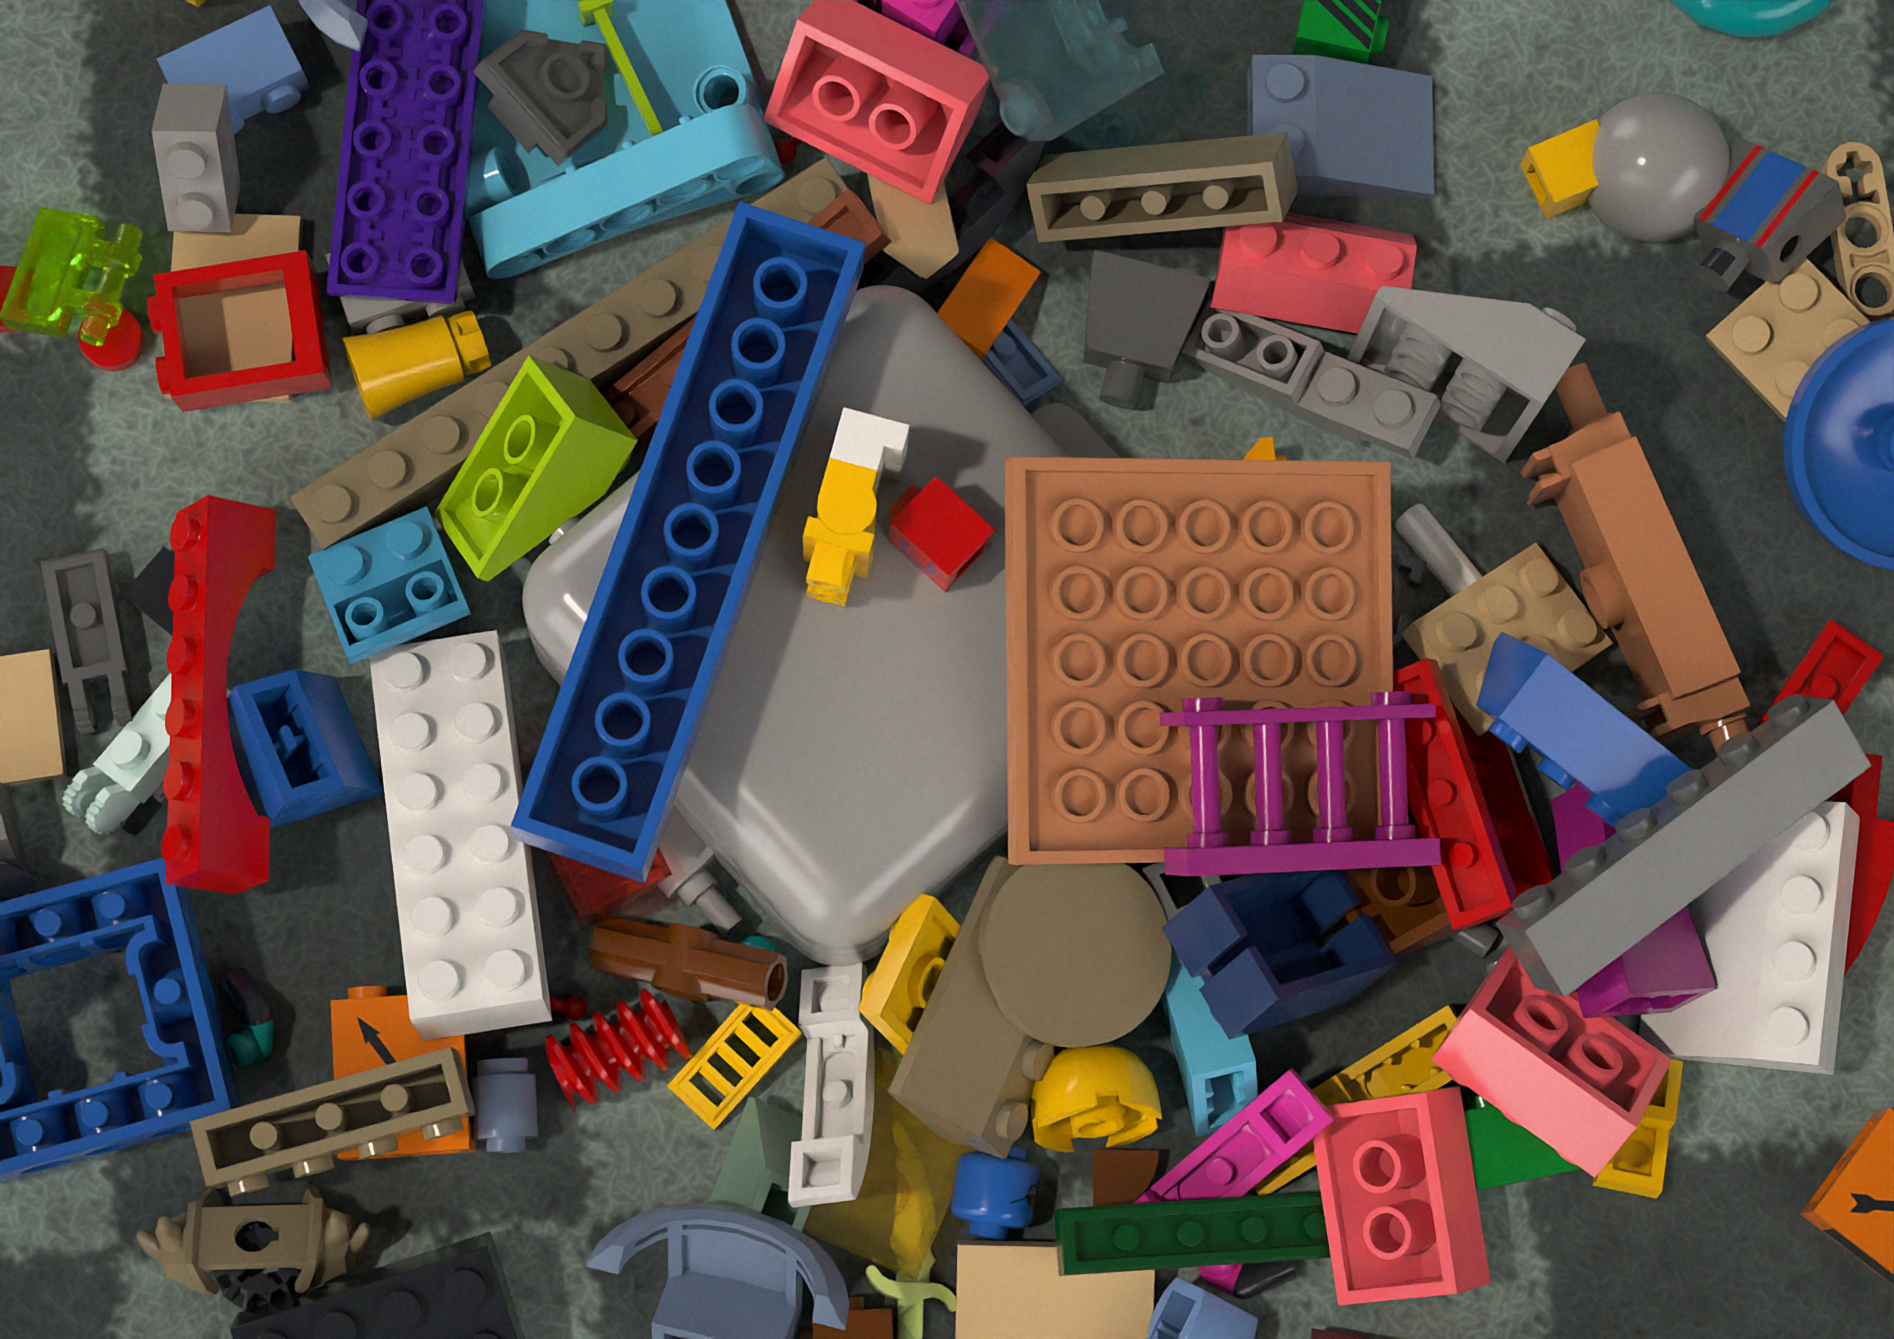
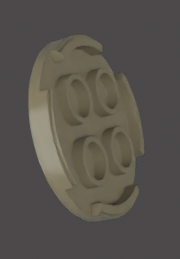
M1125 863L1020 865L1007 874L998 884L986 904L979 927L978 955L982 956L986 979L997 1000L995 1004L1013 1025L1041 1042L1060 1047L1081 1048L1113 1041L1132 1031L1145 1020L1158 1003L1165 989L1171 967L1172 944L1162 929L1168 921L1160 901L1148 883L1129 865Z

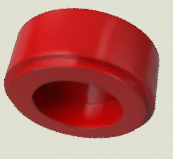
M104 306L95 309L85 317L79 328L78 343L82 353L92 365L104 371L116 372L127 369L139 359L144 349L145 336L141 325L129 311L117 306Z

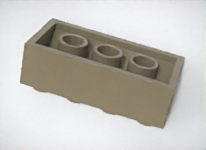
M993 854L888 1093L939 1138L1006 1160L1013 1142L1025 1130L1034 1084L1036 1081L1043 1080L1054 1059L1055 1046L1041 1042L1022 1032L1002 1014L995 1004L997 1000L986 979L982 956L978 955L979 927L986 904L998 884L1007 874L1017 866H1020L1008 864V859Z

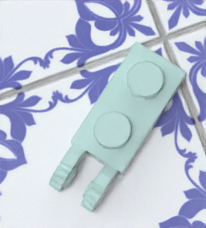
M171 673L133 716V721L127 723L94 762L93 765L95 767L80 770L72 779L73 783L67 785L68 788L64 791L65 794L62 798L64 803L62 805L66 807L67 811L78 818L80 816L86 817L85 823L95 833L100 835L105 833L108 835L111 831L115 832L114 830L120 827V823L129 817L140 802L144 804L163 782L169 765L170 736L165 729V715L171 702Z

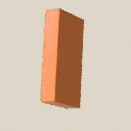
M990 237L937 314L982 361L1041 271Z

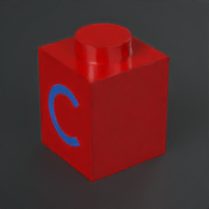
M937 476L923 489L916 484L911 485L888 511L894 519L890 522L887 539L945 593L991 546L995 529Z

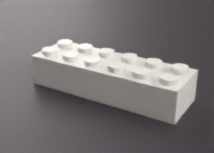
M494 630L396 645L372 655L369 659L410 1021L422 1041L552 1021L531 848L529 844L517 841L510 827L523 793L507 660L498 632Z

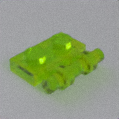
M40 207L1 309V321L8 329L65 338L73 316L82 317L85 320L79 338L88 344L102 346L109 327L116 326L121 316L123 304L119 300L128 277L135 276L141 261V254L137 250L144 234L143 231L134 225L122 223L118 227L114 241L101 240L105 227L97 216ZM91 266L103 268L95 292L83 290Z

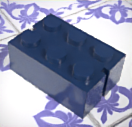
M1340 869L1256 873L1210 885L1162 927L1176 951L1177 958L1187 969L1192 978L1201 976L1205 984L1199 991L1207 1002L1212 1016L1221 1025L1229 1040L1347 1004L1398 963L1368 914L1358 916L1322 948L1319 949L1314 942L1360 903Z

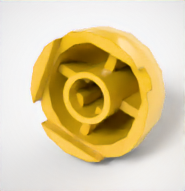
M1103 1043L1081 1048L1065 1047L1066 1049L1054 1055V1059L1043 1080L1036 1081L1034 1084L1030 1103L1034 1140L1045 1149L1059 1152H1075L1071 1141L1072 1138H1098L1108 1135L1106 1148L1127 1145L1152 1134L1158 1128L1156 1118L1162 1120L1158 1090L1152 1072L1140 1057L1119 1045Z

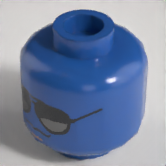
M1011 1147L1006 1160L978 1150L964 1153L958 1158L950 1199V1210L957 1218L970 1222L969 1235L1007 1241L1009 1228L1023 1229L1032 1223L1040 1181V1170L1035 1164L1027 1161V1150Z

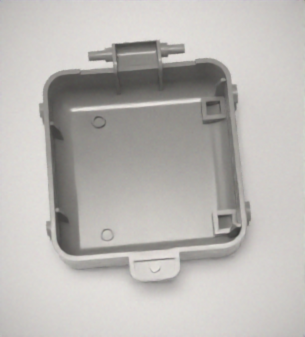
M875 285L859 289L855 292L648 874L649 878L669 900L679 895L688 907L696 905L723 936H726L743 919L715 888L718 881L708 869L719 861L774 922L775 927L800 953L813 961L830 966H851L865 962L878 955L886 948L889 942L891 927L921 894L933 896L938 901L941 900L1008 840L1005 458H1120L1075 409L1068 405L1060 403L1046 404L1030 414L935 310L921 297L909 290L897 286ZM845 407L908 424L910 427L907 457L900 481L882 476L876 496L873 562L868 579L854 576L846 606L840 607L806 597L808 587L806 576L810 563L803 562V533L808 516L813 518L818 516V496L842 411ZM640 470L585 517L580 519L578 516H575L562 524L549 539L551 545L535 560L525 579L522 604L532 644L539 661L560 686H562ZM935 476L939 477L995 529L991 546L946 593L887 539L890 522L894 519L888 513L891 506L911 485L916 484L923 489Z

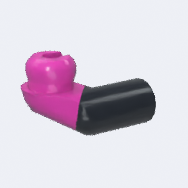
M1291 1261L1198 1267L1200 1275L1208 1285L1242 1300L1251 1298L1297 1277Z

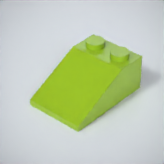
M528 355L435 510L434 515L476 577L489 582L553 534L566 521L577 516L604 496L617 474L627 466L631 452L638 440L590 379Z

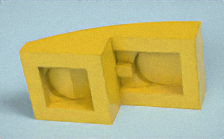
M1672 1059L1637 1128L1599 1174L1593 1178V1186L1651 1198H1657L1661 1194L1669 1132L1676 1123L1683 1061Z

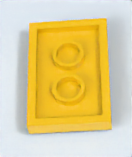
M921 894L891 927L889 942L876 970L865 981L862 1000L858 1007V1010L903 1056L961 928L960 924L935 897Z

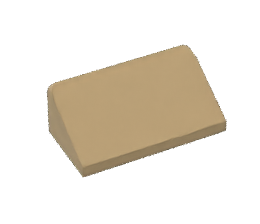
M867 173L876 221L892 241L882 250L918 276L925 279L929 278L952 260L959 251L944 181L931 204H928Z

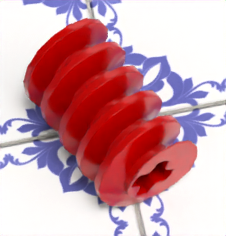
M646 988L641 990L639 993L641 1011L638 1013L623 1000L616 1002L617 1023L612 1024L599 1011L593 1013L594 1034L590 1036L576 1023L570 1024V1046L566 1048L552 1034L545 1037L548 1060L574 1113L575 1093H578L590 1105L599 1103L598 1082L600 1081L614 1094L623 1091L621 1071L624 1069L637 1082L646 1080L645 1059L647 1058L660 1070L669 1069V1047H673L685 1059L693 1057L665 996L664 1000L659 1001Z

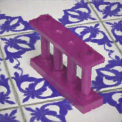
M1410 691L1370 692L1371 706L1223 711V697L1183 698V712L1160 713V726H1190L1193 833L1187 834V847L1164 848L1165 875L1208 876L1441 865L1440 838L1416 837L1415 824H1408L1405 718L1436 717L1435 704H1411ZM1378 719L1382 825L1375 826V838L1354 839L1353 827H1346L1343 720ZM1316 721L1319 828H1313V841L1291 842V830H1284L1280 722ZM1253 723L1257 831H1250V844L1228 845V834L1221 832L1217 725Z

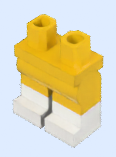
M843 408L818 496L817 518L808 516L803 533V562L810 563L806 576V583H808L806 597L845 607L853 577L858 576L868 579L873 562L876 496L882 476L900 481L907 457L910 425Z

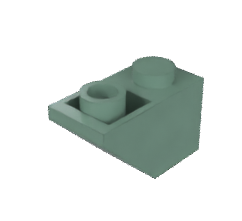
M748 1097L709 1204L749 1209L786 1222L802 1232L812 1205L793 1208L788 1202L791 1142L801 1141L803 1118L757 1098Z

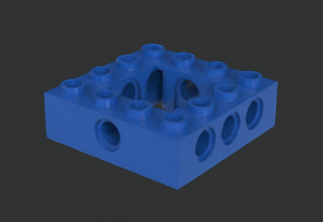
M163 858L0 902V1183L191 1130L189 1121L242 1106L187 887L166 884V862ZM126 948L125 961L128 974L137 979L148 1023L141 1025L144 1039L148 1047L162 1057L164 1067L140 1074H132L126 1071L112 1074V1082L76 1092H68L62 1089L48 1092L49 1099L38 1102L9 980Z

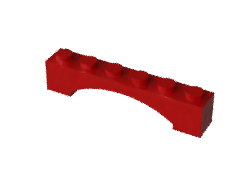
M207 495L178 511L170 532V544L172 549L175 550L174 580L171 583L168 595L169 607L173 611V635L167 652V668L171 673V702L165 715V729L170 736L169 765L163 779V791L168 799L167 829L161 844V853L163 860L166 862L167 885L236 895L268 881L270 817L258 816L248 797L234 756L227 713L226 683L228 658L236 620L252 583L275 570L276 510Z

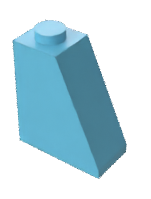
M1172 946L1169 977L1160 999L1195 1133L1199 1137L1217 1131L1258 1096L1256 1060L1248 1035L1232 1040L1228 1039L1221 1025L1212 1016L1207 1002L1199 991L1205 984L1201 976L1194 978L1190 976L1187 969L1180 963Z

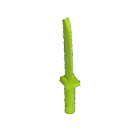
M579 0L577 3L580 9L578 17L583 27L596 22L651 137L662 133V127L609 19L610 16L615 15L612 9L614 0Z

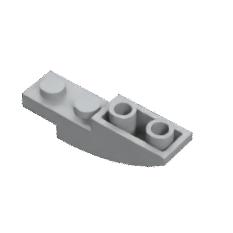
M1209 298L1181 351L1185 358L1215 376L1326 432L1359 446H1362L1365 440L1410 459L1414 458L1441 406L1437 395L1324 351L1320 341L1250 314L1211 308L1212 299Z

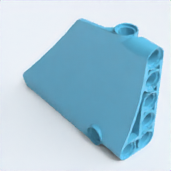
M487 0L481 61L522 29L546 33L548 39L580 44L582 40L606 43L596 22L583 27L578 17L580 9L577 3L579 0ZM614 0L612 9L615 15L610 16L609 19L663 130L662 133L651 137L607 45V67L603 71L604 99L607 101V125L596 137L559 166L539 145L530 153L522 147L486 107L494 95L479 79L465 219L469 220L482 263L489 278L502 279L524 273L565 255L627 232L699 209L760 193L774 187L784 179L785 173L767 123L762 121L764 117L763 96L728 0ZM732 88H739V96L735 104L718 108L719 100L723 93Z

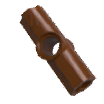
M605 915L602 922L594 927L588 946L591 957L590 968L597 972L630 981L636 980L649 983L652 988L658 991L698 1002H708L710 997L773 1011L778 1001L784 997L789 978L786 967L787 957L769 949L749 947V945L745 944L740 945L727 942L722 936L678 923H669L668 928Z

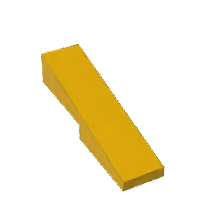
M1450 1003L1312 1089L1313 1093L1324 1105L1440 1088L1453 1079L1444 1069L1432 1062L1431 1059L1459 1015ZM1313 1138L1289 1159L1274 1169L1275 1172H1270L1254 1186L1259 1196L1272 1193L1317 1165Z

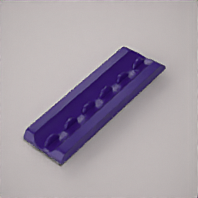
M357 0L356 13L368 20V26L361 51L358 52L353 49L351 51L326 292L328 295L455 305L459 290L479 78L473 71L481 62L487 0Z

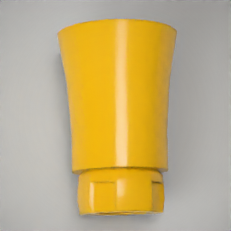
M472 310L446 318V320L440 315L416 324L383 332L342 338L353 377L371 422L403 404L436 390L463 382L464 375L474 374L491 367L489 353Z

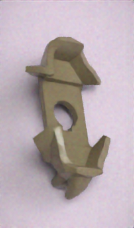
M308 1184L302 1204L225 1207L217 1190L211 1187L188 1203L186 1213L171 1219L168 1216H162L158 1219L155 1232L141 1229L136 1235L141 1248L149 1256L161 1263L163 1274L166 1278L180 1282L192 1290L199 1291L208 1296H214L218 1293L220 1286L207 1274L212 1270L296 1268L302 1271L294 1284L295 1291L303 1293L306 1290L318 1287L338 1275L355 1270L360 1252L366 1247L371 1236V1229L366 1222L356 1226L351 1216L326 1208L317 1186ZM250 1222H265L272 1227L274 1232L279 1231V1239L271 1241L261 1251L247 1252L236 1244L237 1233Z

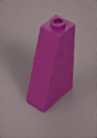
M1575 783L1574 787L1570 788L1569 791H1565L1552 799L1561 873L1565 871L1563 868L1564 863L1572 855L1587 847L1599 846L1617 832L1584 806L1590 795ZM1686 905L1584 982L1577 990L1583 1017L1597 1018L1672 1012L1717 987Z

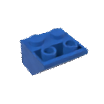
M293 669L235 686L227 697L229 731L238 770L258 816L270 817L269 829L378 796L383 792L382 785L335 676Z

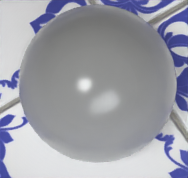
M1663 92L1643 93L1615 104L1597 120L1600 127L1594 140L1592 161L1599 185L1587 197V202L1592 211L1611 230L1636 241L1650 243L1667 242L1697 230L1694 222L1695 214L1716 196L1726 180L1729 170V144L1720 125L1702 106L1676 94Z

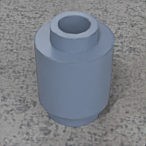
M498 1058L476 1061L477 1077L470 1078L471 1096L476 1115L472 1116L473 1141H486V1153L526 1151L525 1139L538 1137L536 1075L529 1074L528 1058Z

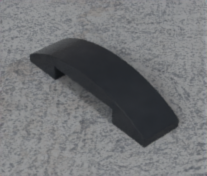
M1010 113L966 155V158L978 173L948 201L959 247L958 254L952 260L925 279L881 250L864 264V270L856 291L869 286L890 285L919 295L962 265L991 237L1019 200L1038 164L1046 142L1040 133Z

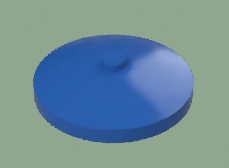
M1894 317L1870 322L1852 330L1830 345L1814 361L1795 391L1786 417L1783 435V458L1788 485L1794 501L1809 525L1823 540L1843 554L1870 565L1894 570Z

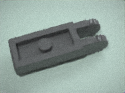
M101 548L41 561L62 682L69 688L73 714L80 735L96 732L97 714L87 684L108 679L112 698L111 707L114 717L120 726L127 725L128 722L133 721L132 718L135 715L130 685L126 676L130 675L131 671L108 552Z

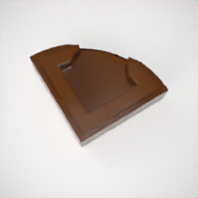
M1094 1149L1093 1206L1131 1204L1139 1198L1147 1189L1155 1174L1159 1150Z

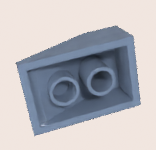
M1252 55L1246 77L1247 136L1288 132L1298 188L1296 196L1434 197L1432 76L1318 55Z

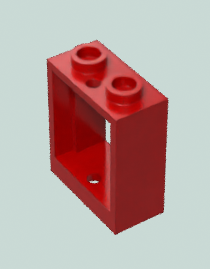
M306 250L154 274L157 295L147 297V308L153 333H162L165 356L156 357L155 360L157 379L161 393L163 395L170 394L182 412L333 388L316 268ZM285 282L296 361L190 378L179 299Z

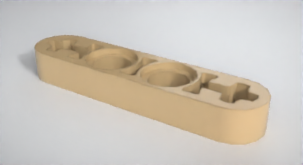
M1848 142L1838 146L1829 155L1821 169V174L1838 181L1842 200L1846 203L1853 195L1851 181L1849 177L1838 176L1837 171L1846 163V159H1852L1853 166L1857 169H1865L1866 174L1857 183V193L1860 202L1845 207L1846 218L1830 234L1839 291L1870 322H1874L1888 316L1894 317V232L1883 166L1879 155L1871 147L1863 143ZM1867 197H1871V198H1872V202H1862V201H1861V200H1864V199L1867 198ZM1853 218H1864L1870 221L1877 232L1875 245L1868 248H1859L1853 245L1845 234L1846 222ZM1864 277L1879 280L1885 286L1887 292L1885 305L1878 308H1869L1863 305L1855 294L1857 280Z

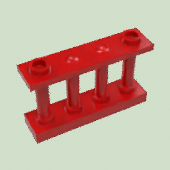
M1425 658L1393 672V692L1410 691L1411 704H1435L1436 717L1405 718L1407 795L1421 837L1440 838L1441 865H1431L1452 929L1464 930L1500 916V919L1513 910L1512 902L1521 893L1537 885H1547L1556 876L1512 749L1490 731H1487L1480 737L1477 736L1450 700L1437 660Z

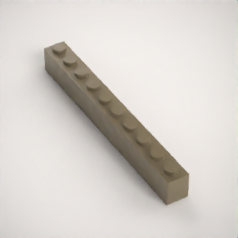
M824 157L750 205L807 223L848 188L827 157ZM733 216L291 495L289 498L323 550L417 511L446 493L528 355L590 379L600 393L613 386L698 314Z

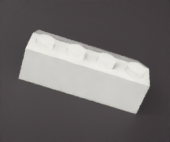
M1824 801L1687 905L1717 988L1672 1012L1641 1014L1639 1030L1641 1038L1673 1059L1834 1075L1860 816L1846 802Z

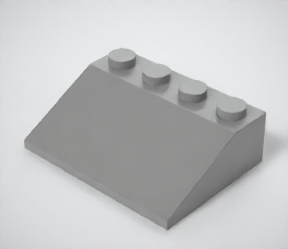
M1381 286L1372 301L1347 360L1437 395L1441 406L1434 419L1505 463L1586 339L1575 332L1577 328L1568 317L1551 308H1543L1541 311L1529 303Z

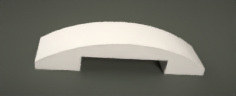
M863 962L851 966H827L806 969L801 972L798 1027L807 1038L802 1138L801 1141L791 1142L788 1202L793 1208L856 1200L864 1178L873 1124L875 1053L873 1024L858 1010L862 1000L863 987L868 978L867 968Z

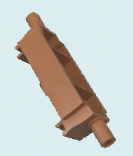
M1577 364L1567 368L1555 387L1573 428L1568 432L1569 437L1534 452L1520 471L1524 479L1537 475L1540 480L1529 493L1528 507L1547 499L1555 498L1585 569L1580 571V582L1588 607L1597 623L1603 629L1612 628L1644 701L1636 704L1625 716L1634 723L1645 719L1650 730L1648 734L1659 743L1669 738L1701 733V736L1709 735L1717 754L1718 748L1725 741L1737 734L1749 732L1744 721L1746 717L1744 710L1750 706V703L1737 676L1741 671L1636 436L1631 438L1620 411L1613 414L1612 412L1607 413L1587 364Z

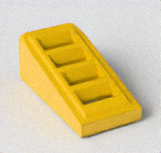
M740 1004L667 1087L715 1131L803 1037V1034L776 1007H774L773 1011ZM752 1015L778 1038L770 1048L744 1024ZM734 1034L761 1058L753 1068L727 1044ZM716 1053L743 1077L736 1087L708 1063ZM698 1073H701L726 1097L718 1107L690 1082Z

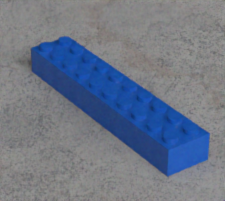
M738 201L510 827L517 841L645 884L863 273L866 243Z

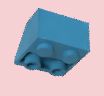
M427 506L308 556L350 665L471 614L465 591L444 540Z

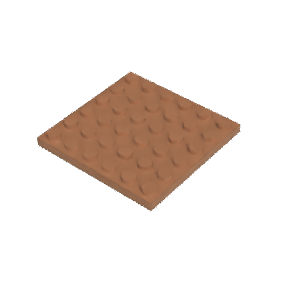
M1078 457L1005 458L1008 864L1165 862V847H1187V834L1193 833L1190 726H1160V713L1183 712V698L1223 697V711L1371 706L1370 692H1393L1390 462ZM1378 719L1343 720L1346 827H1353L1354 839L1375 838V826L1382 825ZM1316 721L1280 722L1284 830H1291V842L1313 841V828H1319ZM1253 723L1217 725L1221 832L1228 834V845L1250 844V831H1257Z

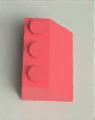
M814 0L797 19L762 121L931 204L977 117L994 70L853 0Z
M1287 212L1283 222L1225 226L1211 308L1358 334L1372 301L1381 286L1411 289L1417 245L1413 234L1293 212Z
M1508 946L1451 1026L1431 1061L1444 1069L1454 1081L1469 1087L1501 1110L1507 1119L1515 1124L1522 1125L1550 1145L1564 1160L1578 1165L1595 1178L1637 1128L1672 1059L1613 1017L1584 1018L1579 1005L1578 992L1575 990L1566 997H1562L1535 988L1513 950Z
M1460 1086L1325 1105L1335 1119L1313 1137L1338 1305L1458 1294L1491 1284Z

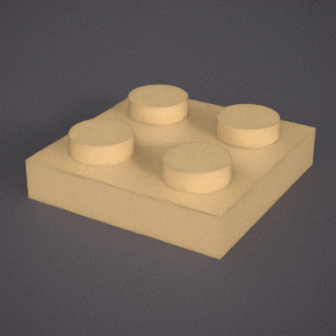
M1806 257L1781 281L1774 283L1766 281L1706 335V341L1759 397L1786 422L1795 391L1814 361L1839 338L1858 327L1870 323V321Z

